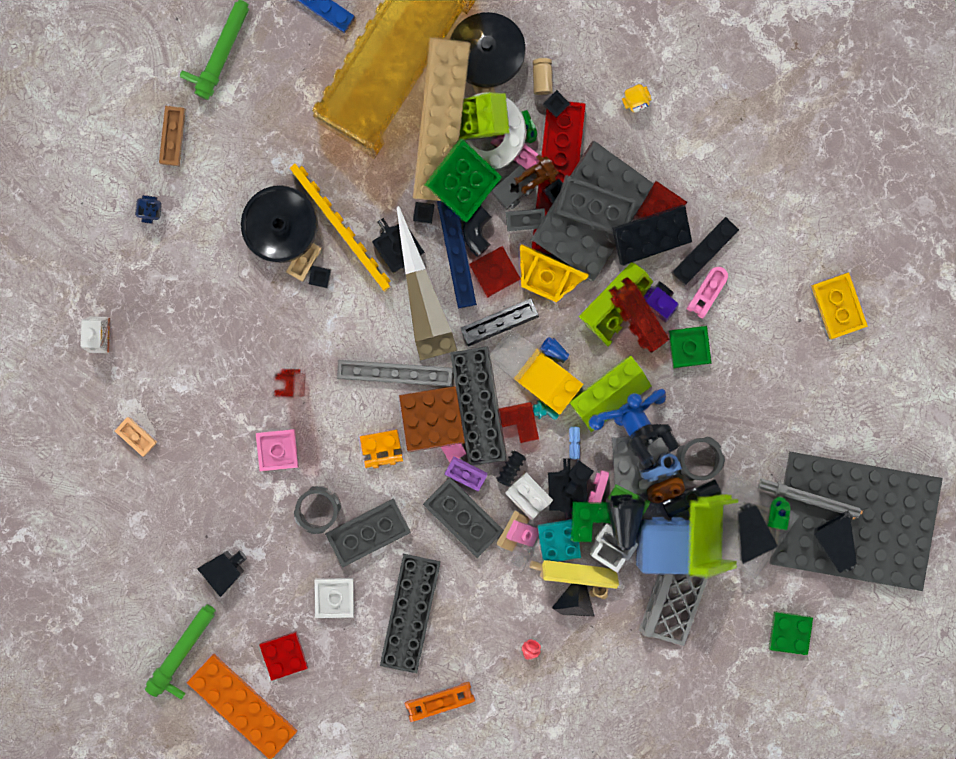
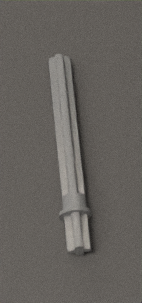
M762 478L759 481L758 488L772 492L774 496L789 497L838 513H844L848 510L850 516L858 518L861 513V509L791 488L781 484L780 481L775 483Z

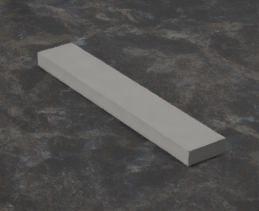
M338 360L337 379L452 387L453 368Z

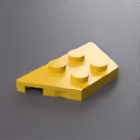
M520 245L521 287L549 300L559 301L566 293L573 290L575 286L589 276L585 272L577 270L526 245Z

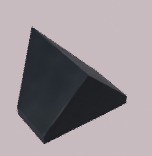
M571 583L552 606L555 611L562 615L595 617L587 585Z

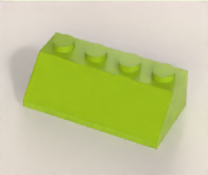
M627 356L576 395L569 404L590 432H592L594 429L590 427L589 419L593 415L618 410L627 403L629 395L632 393L641 395L652 385L633 357Z

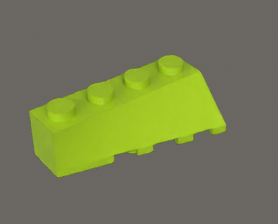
M634 262L630 263L578 317L609 347L612 343L610 339L615 332L619 333L622 328L620 326L626 316L630 317L634 304L641 301L653 284V280L645 270Z

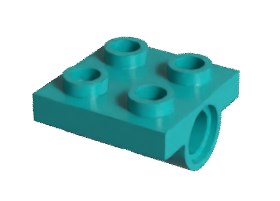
M572 520L537 525L543 561L558 562L581 558L579 542L571 541Z

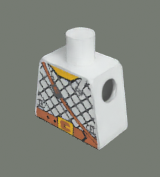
M90 316L81 321L82 349L89 353H109L110 317Z

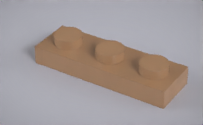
M165 106L159 164L180 166L185 108Z

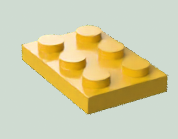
M849 272L811 285L829 339L868 327Z

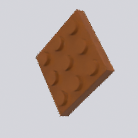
M456 386L399 395L407 452L465 443Z

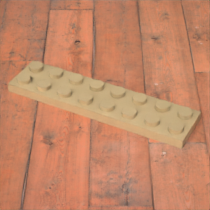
M430 38L413 198L441 201L424 184L459 140L470 43Z

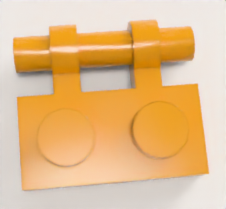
M398 429L360 436L363 455L371 454V460L364 461L365 468L373 467L375 469L381 465L390 464L391 466L396 465L397 462H403L402 454H394V449L401 448ZM388 451V457L378 458V452Z

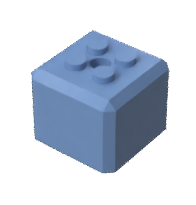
M652 517V520L642 519L636 541L639 544L636 548V566L641 572L648 574H689L690 520H683L681 517H672V520H665L664 517Z

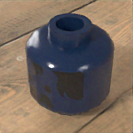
M142 195V198L137 199L135 216L141 218V222L153 224V220L160 219L162 203L157 200L158 197Z

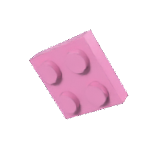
M295 429L256 433L259 471L299 467Z

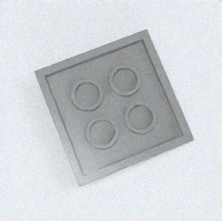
M612 438L614 486L617 484L634 494H645L650 486L672 478V476L664 474L658 476L659 479L648 482L647 479L643 480L640 471L645 469L638 456L634 455L628 444L631 438ZM658 438L648 446V450L656 463L655 466L659 465L658 458L661 454L671 453L668 451L662 438ZM671 457L664 459L665 467L671 466Z

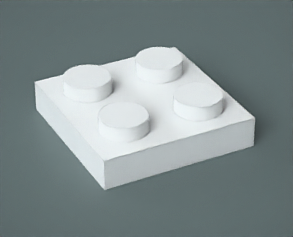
M317 578L314 580L315 618L354 617V578Z

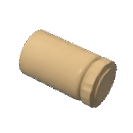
M549 58L533 60V91L535 95H549L553 93L552 60Z

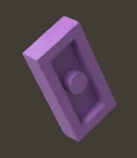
M453 456L444 475L479 491L488 473Z

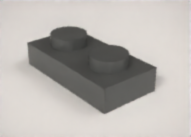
M545 209L505 212L507 231L538 229L545 217Z

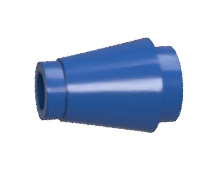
M548 337L540 347L543 354L562 363L570 355L555 338Z

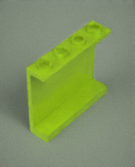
M732 495L706 496V498H698V501L691 502L689 575L710 577L737 568V561L722 559L723 505L738 503V499L732 498Z

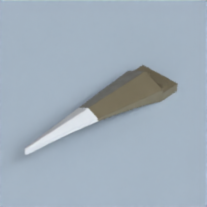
M397 206L414 338L420 361L457 351L449 323L401 209Z

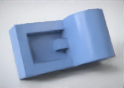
M666 452L659 456L658 466L648 468V470H641L640 474L643 480L647 479L648 482L658 480L660 475H675L677 470L682 468L677 457ZM666 457H671L673 460L672 465L669 467L664 466V459Z

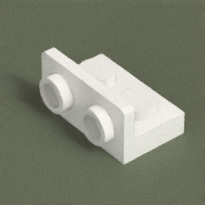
M527 472L505 492L531 520L553 501Z

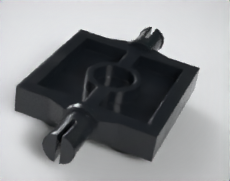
M382 218L377 223L383 232L372 243L394 274L400 269L405 268L399 224L389 227L385 219ZM410 231L411 236L419 252V255L421 256L425 252L416 240V238L414 237V235L412 234V232Z
M563 458V470L548 472V495L553 500L549 504V511L565 512V520H568V516L569 520H572L573 502H587V483L584 487L578 484L572 495L564 491V488L571 480L567 476L571 470V458H567V464L566 458Z

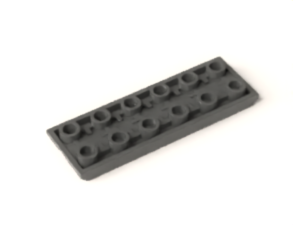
M488 346L450 352L469 464L478 465L507 460Z
M403 553L380 666L417 674L441 561Z

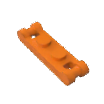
M464 682L446 690L406 701L404 704L406 709L409 710L410 722L473 703L475 697L471 694L470 682ZM463 692L464 698L459 699L458 693ZM421 706L422 711L417 712L416 707Z

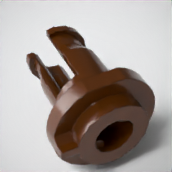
M537 155L535 157L536 164L525 170L519 177L514 178L515 183L518 184L532 174H536V179L521 188L523 194H526V191L535 188L546 180L551 184L556 181L555 176L559 172L547 156Z

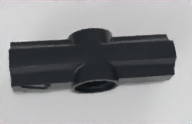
M712 479L692 489H686L679 496L663 501L662 504L668 517L691 508V503L687 500L688 495L691 493H695V501H698V498L722 494L717 481Z

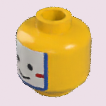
M642 84L626 89L624 92L625 97L622 98L625 108H630L634 113L649 107V101L652 100L647 86L643 87Z

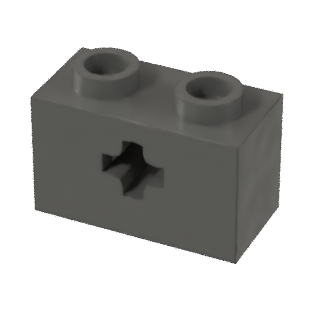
M521 165L491 191V194L506 210L508 208L514 209L520 203L519 199L523 195L527 197L535 190L534 188L526 191V194L521 192L522 187L533 181L531 176L518 184L515 183L514 178L519 177L525 171ZM511 186H518V193L515 191L511 193Z

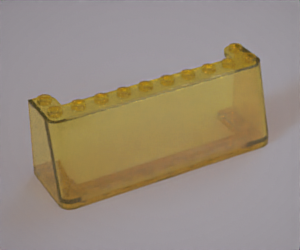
M385 0L384 3L380 2L375 10V17L373 20L369 19L364 29L366 31L356 39L354 50L352 53H347L343 61L345 64L335 72L333 76L334 81L331 86L327 85L322 94L324 97L320 102L317 101L312 112H314L313 117L316 122L375 159L385 144L382 137L427 67L430 38L445 39L461 12L468 14L476 0Z

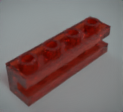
M626 277L621 281L623 284L621 288L618 289L614 286L608 290L612 296L610 300L616 308H620L621 312L619 314L625 322H629L630 326H628V329L634 336L637 335L639 338L637 340L639 346L643 350L646 348L650 353H653L670 339L637 285L630 278Z
M280 369V373H275L274 381H285L284 388L274 389V397L297 398L305 396L306 373H301V369Z

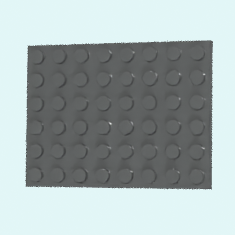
M789 451L784 485L855 506L863 511L858 518L852 519L853 517L851 516L857 564L851 571L839 573L814 535L815 528L842 513L789 497H783L790 505L788 530L780 529L778 547L771 552L770 564L923 591L943 478ZM783 509L782 517H785L786 511Z

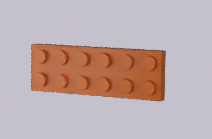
M215 654L187 682L191 688L268 759H272L298 731Z

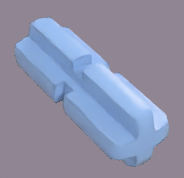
M570 427L569 441L571 444H569V457L571 459H580V428Z

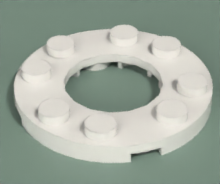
M479 93V94L473 95V96H471V97L478 96V95H482V94H486V93ZM507 97L509 133L505 134L501 145L494 150L483 151L475 147L471 139L464 140L494 170L508 166L520 154L526 139V124L523 114Z

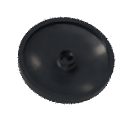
M493 12L471 15L457 25L450 37L452 41L470 43L466 82L478 87L502 85L511 80L523 65L526 52L524 36L520 28L504 15Z
M276 185L260 190L247 202L241 216V233L247 247L256 256L272 263H287L298 259L309 250L317 235L318 218L313 204L304 194L289 186Z

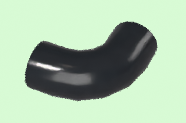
M481 205L468 222L464 223L463 227L464 241L477 258L491 246L484 238L482 229L492 217Z

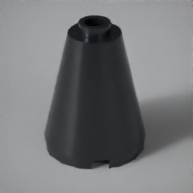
M628 494L613 495L611 500L607 497L606 505L615 545L620 550H630L636 543L645 508V498L638 496V499H632V495Z

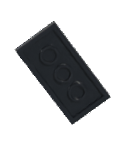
M679 205L612 228L619 263L622 266L692 242L686 207L684 205Z

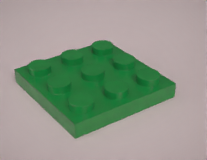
M459 139L424 185L464 222H468L502 176L463 139Z

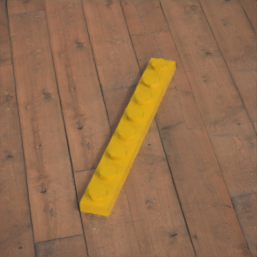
M296 163L292 165L290 170L385 292L391 288L388 284L391 280L384 272L380 274L377 270V267H379L373 257L370 259L365 254L367 249L361 242L357 244L353 238L356 235L351 228H345L341 223L344 221L338 212L334 213L330 209L332 204L328 198L320 196L318 192L321 189L314 181L310 183L307 179L309 174L304 167H298Z

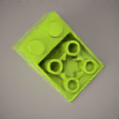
M486 93L463 99L459 139L470 140L509 133L506 94Z

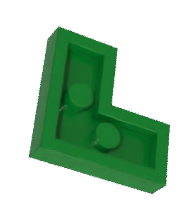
M573 502L571 541L592 542L593 523H610L606 502Z

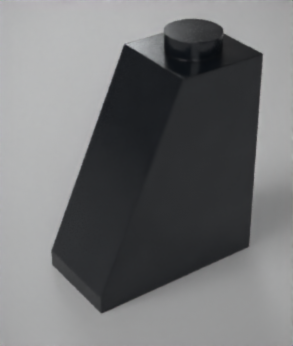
M750 502L740 506L741 510L737 512L740 560L743 564L778 547L755 503L751 505Z
M847 510L814 529V535L839 573L843 571L849 572L857 564L851 516Z

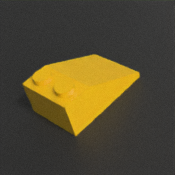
M536 349L514 377V380L559 415L584 385L538 349Z

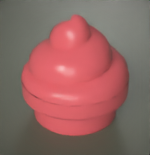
M529 639L527 642H524L522 652L525 659H533L539 656L541 646L537 641Z

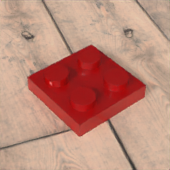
M297 631L259 644L271 681L308 669Z

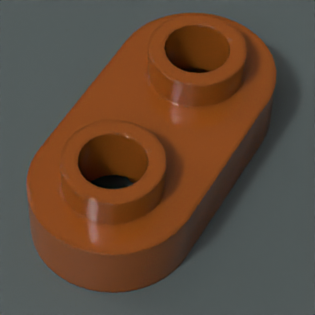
M673 477L650 486L647 489L648 500L652 503H661L681 495L685 490L683 480Z

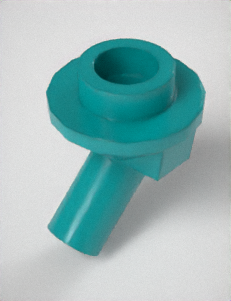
M539 400L533 405L534 416H537L538 419H541L544 415H549L553 420L559 417L557 412L549 406H545Z

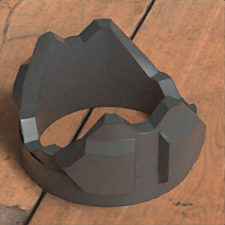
M708 436L692 439L685 443V445L680 446L676 452V457L682 468L679 471L690 481L712 479L722 470L725 462V456L722 454L720 444ZM698 442L707 443L715 452V466L708 475L704 476L692 474L685 465L687 450Z
M312 486L296 503L294 510L296 523L311 534L324 533L337 519L338 512L341 509L339 496L328 491V488L325 486ZM322 494L331 501L334 513L328 524L323 526L308 523L301 513V504L308 495Z

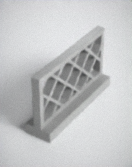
M658 574L639 631L644 636L655 637L684 646L708 577L702 576L700 584L693 586L690 578L694 577V575L685 574L684 578L676 581L675 574ZM688 580L691 588L682 593L678 585ZM676 586L679 595L670 599L668 592ZM693 592L695 599L687 604L684 596ZM681 598L685 606L675 611L672 603ZM670 605L673 612L663 617V607ZM687 610L689 614L688 619L681 622L678 614ZM675 616L678 624L669 628L666 620ZM664 623L667 630L660 634L656 633V626ZM678 628H681L683 632L680 640L674 638L671 633Z

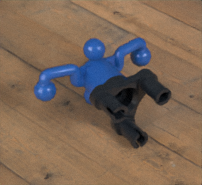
M664 389L655 390L644 401L639 394L632 393L628 396L627 403L618 410L593 415L589 419V425L594 430H600L604 426V420L612 418L617 425L624 426L631 438L628 444L634 455L638 456L645 470L656 465L653 456L648 450V446L658 438H662L669 452L680 447V444H678L672 434V428L669 424H651L644 413L652 403L661 405L665 402L666 391Z

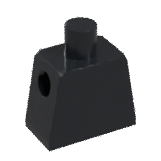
M240 550L233 556L228 551H225L201 565L197 570L221 597L244 572L240 564L247 558Z

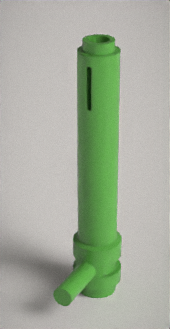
M238 0V2L234 3L207 66L200 76H195L183 70L180 73V78L196 84L194 94L203 99L209 100L213 96L214 86L218 85L219 75L249 11V4L243 0Z
M208 604L202 606L162 665L156 668L153 677L149 678L146 682L145 691L148 694L158 697L159 694L166 690L179 699L184 697L185 692L173 686L170 682L177 668L215 616L216 610Z

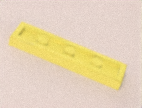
M544 560L542 563L544 580L615 589L619 586L618 574L611 568Z

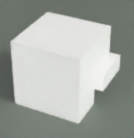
M605 523L596 536V541L590 548L589 553L592 557L618 573L625 560L630 559L639 544L635 543V546L631 547L630 550H620L615 545L612 527Z

